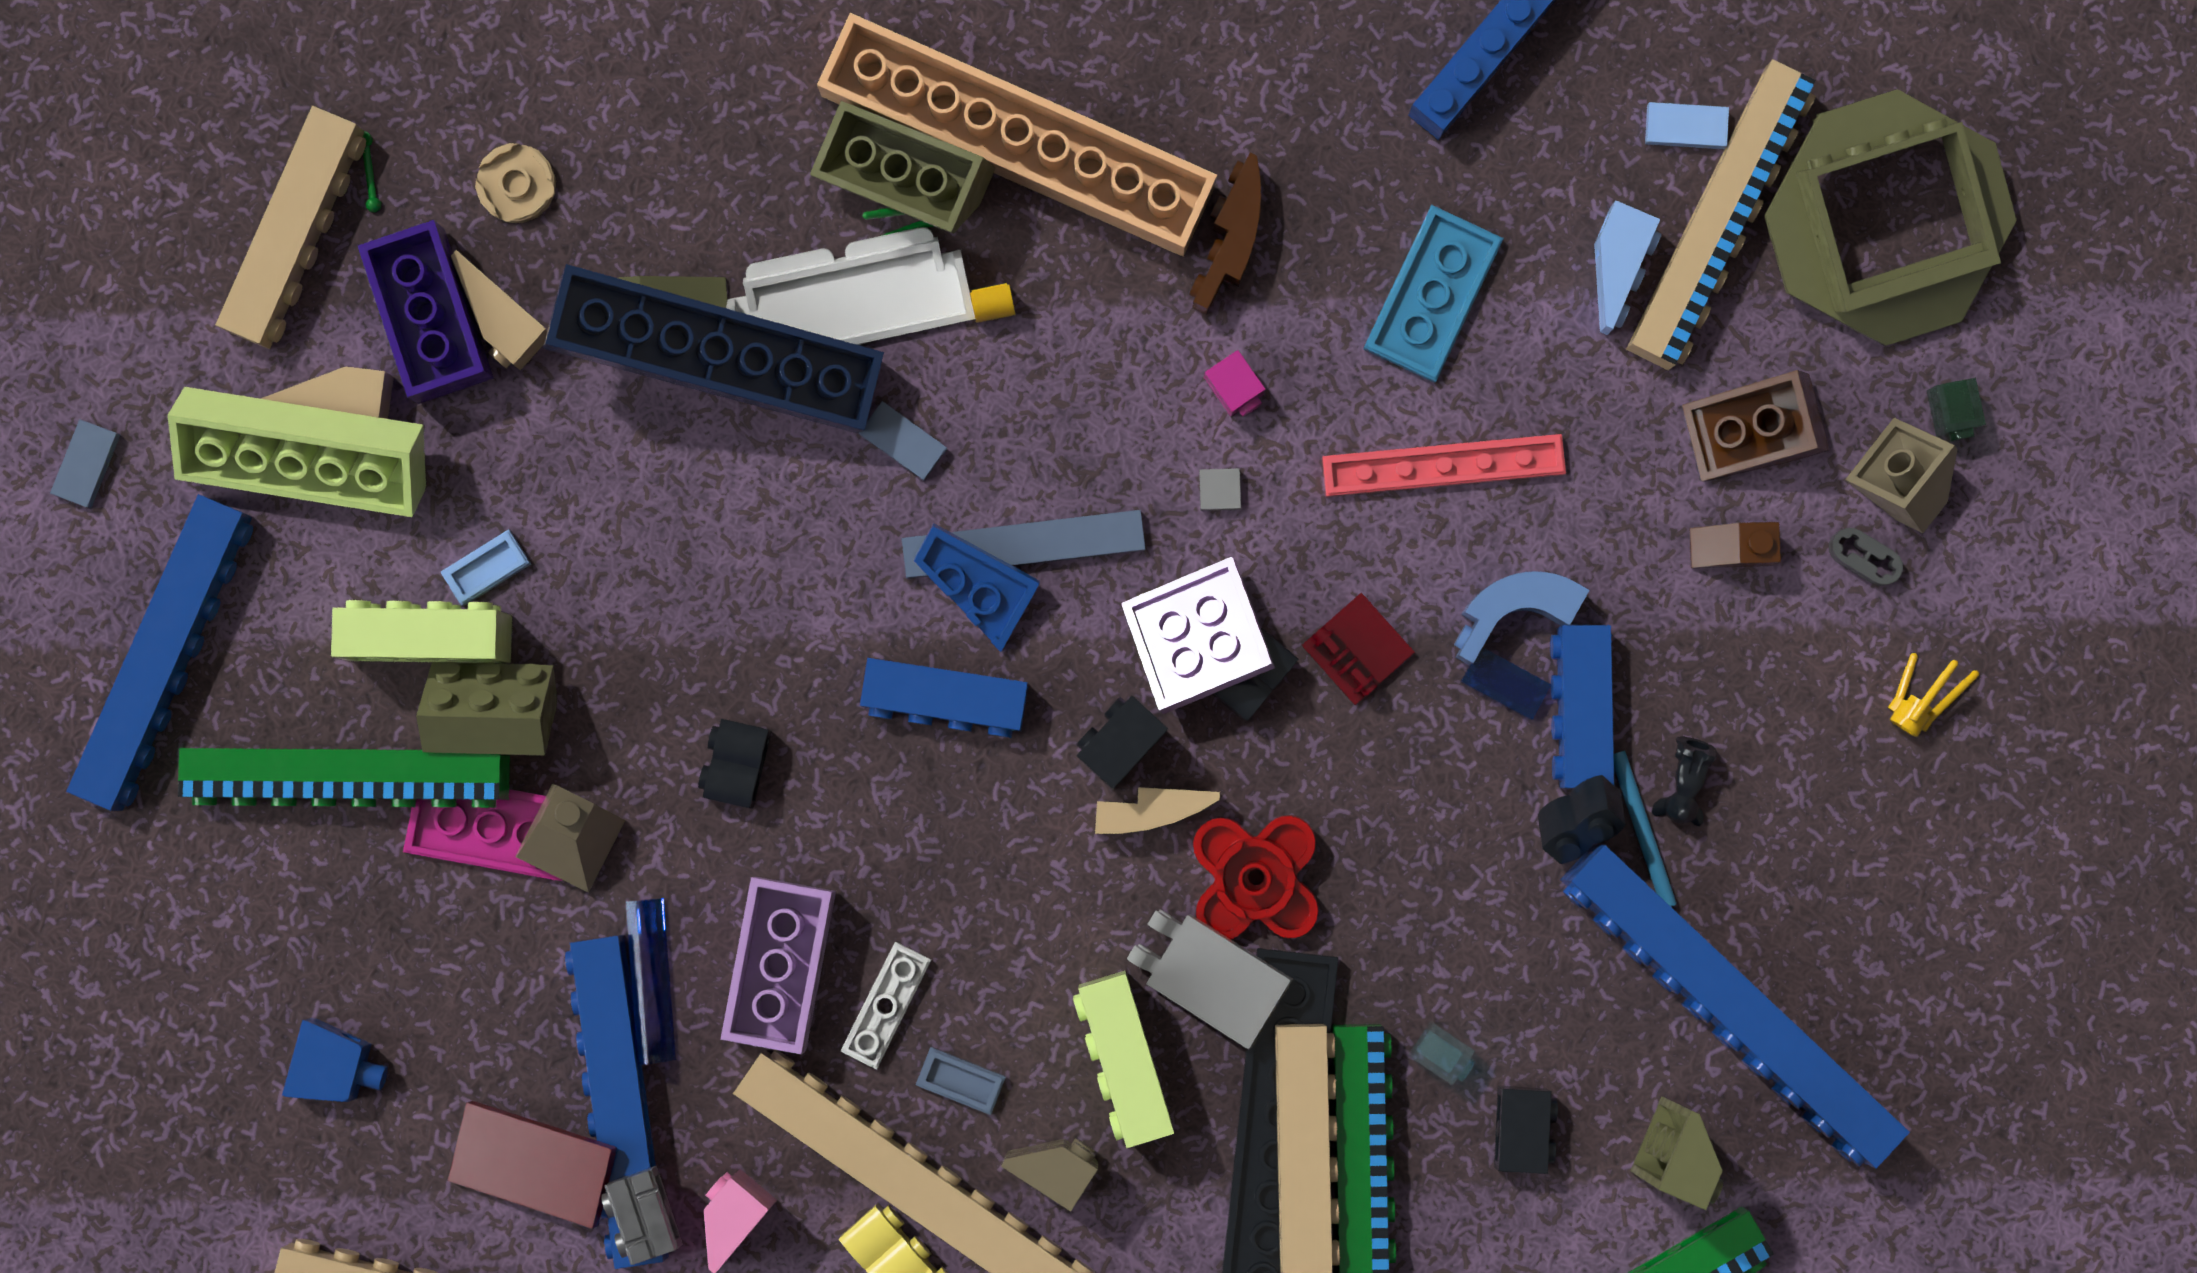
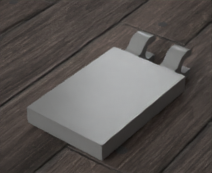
M1161 909L1159 911L1156 910L1147 925L1173 940L1162 957L1139 944L1133 947L1127 960L1152 973L1146 983L1148 986L1248 1050L1251 1049L1293 979L1193 915H1187L1183 923H1181Z

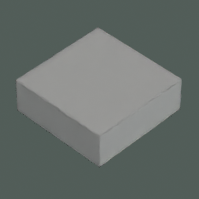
M1240 468L1199 470L1200 511L1241 509Z

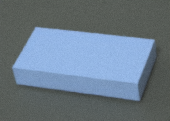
M1649 102L1647 105L1645 144L1725 149L1728 137L1729 107Z
M508 529L442 570L441 574L460 605L464 607L468 602H472L531 565V562L511 530Z

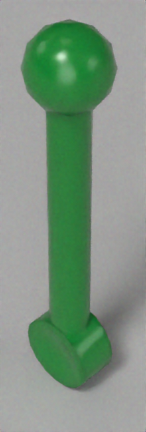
M364 131L362 138L366 139V146L363 152V160L369 199L366 201V208L369 212L376 213L382 208V203L377 198L370 152L373 138L370 133Z

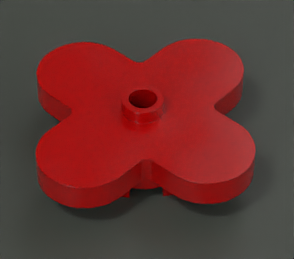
M1283 815L1273 819L1257 836H1252L1238 822L1230 818L1217 817L1205 822L1196 832L1193 848L1197 860L1214 876L1215 881L1200 897L1196 907V918L1229 939L1240 935L1255 919H1260L1275 934L1284 938H1297L1308 933L1317 920L1319 907L1315 895L1298 879L1297 874L1309 862L1315 851L1316 837L1312 827L1298 816ZM1254 869L1261 870L1264 874V881L1260 884L1252 883L1249 880L1250 871Z

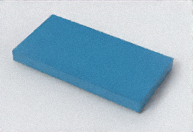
M1431 205L1363 349L1435 383L1504 238Z

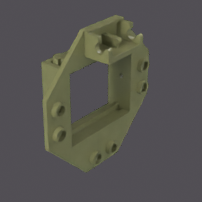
M1898 89L1816 114L1817 118L1813 119L1814 124L1764 215L1786 293L1883 346L1962 322L1991 267L2001 263L1999 252L2017 221L1996 143L1963 125V122H1957ZM1942 137L1971 245L1847 284L1817 176Z

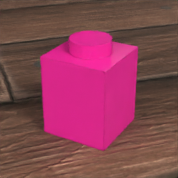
M1239 350L1204 373V379L1230 417L1237 412L1244 417L1262 404L1259 397L1264 395L1265 388Z

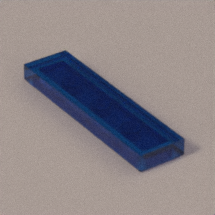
M664 898L626 902L638 1065L676 1060Z

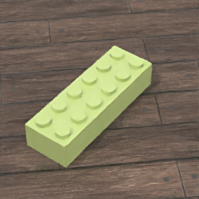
M190 387L183 388L168 413L175 480L413 517L425 492L424 428L422 424Z

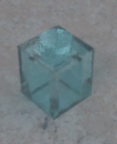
M1431 1021L1408 1054L1451 1085L1454 1084L1456 1079L1463 1081L1475 1064V1061L1471 1059L1475 1052L1473 1049Z

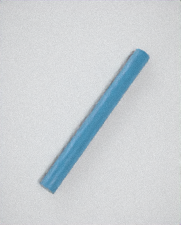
M1624 750L1613 754L1614 770L1655 891L1669 906H1674L1677 902L1626 752Z

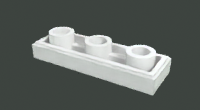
M898 942L894 943L841 1052L874 1069L878 1068L932 959ZM882 998H888L892 1001L893 1009L890 1013H883L879 1009L878 1004Z

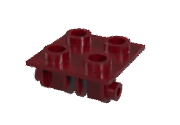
M1362 592L1301 645L1354 705L1372 692L1386 677L1415 653Z

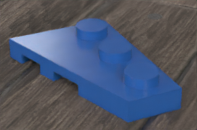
M934 523L914 557V562L964 611L966 617L982 630L1000 652L1040 584V580Z

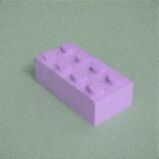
M751 877L720 1040L802 1054L806 1051L836 891L762 877Z

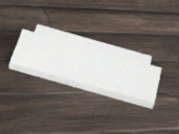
M926 227L851 242L845 249L846 257L834 259V255L830 250L823 248L750 264L746 269V278H743L746 296L728 299L726 306L730 310L856 345L975 319L961 250L941 254L938 237L934 238L931 230Z

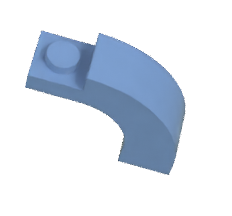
M1522 572L1494 582L1477 594L1462 612V616L1475 623L1472 628L1465 625L1457 637L1454 646L1460 650L1455 658L1468 665L1473 664L1496 623L1503 616L1511 612L1532 611L1543 615L1560 626L1570 625L1590 590L1566 577L1548 572Z

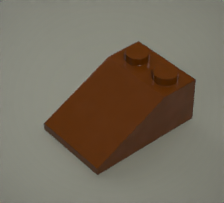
M1799 370L1682 405L1702 482L1780 465L1829 451L1810 375Z

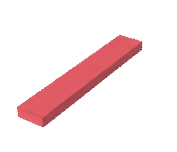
M1562 434L1322 456L1326 497L1566 474Z

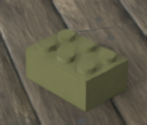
M432 662L416 715L422 751L432 753L545 756L558 699L553 665Z

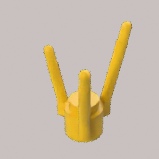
M1912 653L1905 667L1897 693L1888 706L1894 712L1889 720L1908 734L1918 737L1921 731L1926 732L1932 722L1978 678L1979 672L1977 670L1972 671L1932 709L1929 706L1950 678L1958 666V661L1952 660L1922 700L1913 695H1910L1908 700H1904L1918 659V655Z

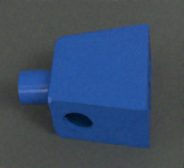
M305 1019L301 1023L282 1096L349 1102L357 1099L360 1086L381 1091L387 1078L388 1067L367 1062L371 1043L319 1019Z

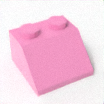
M741 1169L733 1176L726 1172L705 1195L711 1200L704 1209L708 1269L713 1273H716L726 1263L777 1201L776 1198Z

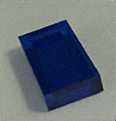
M1483 647L1474 663L1468 666L1460 681L1529 720H1533L1551 687L1550 683Z

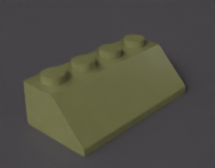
M841 101L810 175L954 234L981 204L995 167L982 156Z
M1661 1096L1630 1171L1658 1190L1706 1210L1709 1202L1715 1203L1722 1191L1723 1180L1720 1179L1722 1168L1700 1114Z

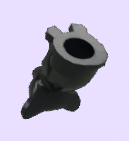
M1680 736L1676 738L1677 749L1675 757L1679 760L1675 776L1676 792L1669 797L1658 799L1652 807V814L1654 816L1666 814L1675 823L1684 824L1692 822L1696 826H1701L1704 815L1695 797L1704 786L1708 769L1711 767L1712 762L1716 760L1717 750L1714 746L1704 741Z

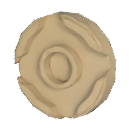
M514 143L497 147L483 158L479 166L480 170L477 174L475 189L480 203L492 216L505 222L524 223L537 218L549 207L555 195L556 177L552 166L539 150Z

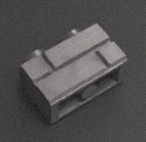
M657 1166L614 1180L605 1185L607 1193L602 1194L603 1207L608 1218L615 1217L620 1231V1233L615 1234L616 1246L622 1258L628 1256L631 1265L674 1251L683 1245Z

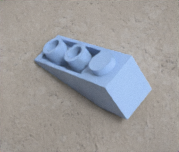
M1615 201L1610 207L1594 243L1600 332L1606 335L1614 329V326L1622 327L1630 310V306L1624 304L1629 291L1636 292L1646 272L1645 269L1640 268L1645 254L1652 256L1661 237V233L1656 231L1660 221L1659 218L1619 201Z

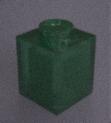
M1976 377L1936 385L1926 391L1936 437L1949 435L1950 442L1975 437L1973 430L1986 425Z

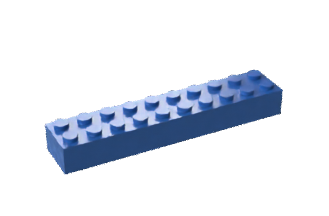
M1592 845L1588 852L1560 879L1567 886L1563 893L1579 908L1582 906L1585 909L1590 908L1596 914L1592 919L1593 922L1607 935H1613L1616 938L1620 936L1626 942L1622 949L1638 964L1643 963L1646 966L1651 965L1656 970L1652 975L1654 980L1669 993L1671 991L1677 995L1680 993L1686 999L1682 1006L1697 1020L1700 1021L1702 1019L1706 1023L1711 1022L1716 1027L1711 1033L1728 1049L1732 1047L1737 1052L1741 1050L1746 1055L1741 1060L1743 1064L1758 1077L1763 1076L1766 1080L1769 1081L1771 1079L1776 1083L1771 1090L1789 1106L1792 1104L1797 1109L1802 1108L1805 1113L1801 1118L1819 1134L1822 1132L1828 1138L1832 1136L1835 1141L1831 1146L1848 1162L1853 1161L1859 1167L1864 1163L1877 1169L1910 1133L1606 845Z

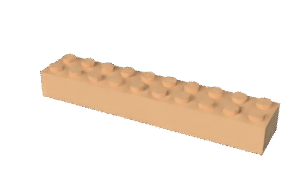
M852 13L849 14L817 83L823 98L837 104L844 101L982 156L995 167V174L1183 257L1216 186L1217 174Z

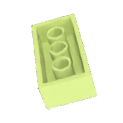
M347 600L346 608L333 607L331 657L348 661L511 663L512 615L501 612V606L493 605L490 602H468V609H461V605H452V602L429 601L427 602V609H421V605L412 604L409 601H387L386 608H381V604H371V601Z
M1126 971L1079 984L1078 990L1080 994L1074 995L1073 1001L1079 1020L1084 1021L1088 1019L1091 1033L1085 1035V1040L1091 1060L1100 1059L1103 1072L1097 1074V1080L1104 1101L1112 1099L1115 1108L1114 1112L1109 1113V1119L1116 1141L1124 1139L1126 1148H1130L1174 1134L1171 1118Z

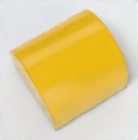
M1007 283L972 290L970 293L976 323L1015 315L1010 285H1007Z

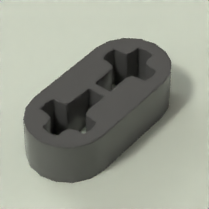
M1842 529L1836 532L1829 541V553L1837 563L1874 585H1889L1896 582L1902 574L1903 562L1900 556L1858 529ZM1853 537L1855 539L1853 546L1864 553L1862 557L1856 553H1849L1844 556L1841 553L1843 546L1839 544L1840 539L1847 540ZM1869 557L1876 561H1881L1885 558L1889 559L1888 568L1892 570L1891 575L1884 574L1878 577L1876 575L1878 568L1867 561Z

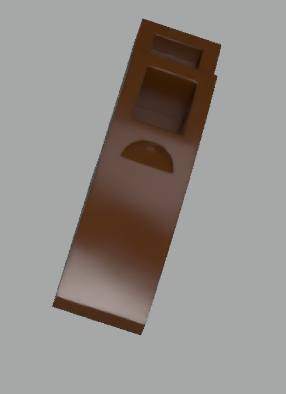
M1251 152L1245 163L1238 160L1228 179V182L1234 185L1227 198L1220 195L1210 215L1211 218L1216 220L1213 231L1225 236L1224 241L1219 238L1215 240L1207 257V260L1213 263L1206 276L1199 273L1189 293L1190 296L1195 298L1192 308L1207 315L1224 280L1239 287L1254 246L1260 216L1261 180L1257 155Z

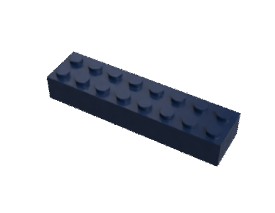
M568 264L563 269L543 349L853 433H860L865 430L884 352Z

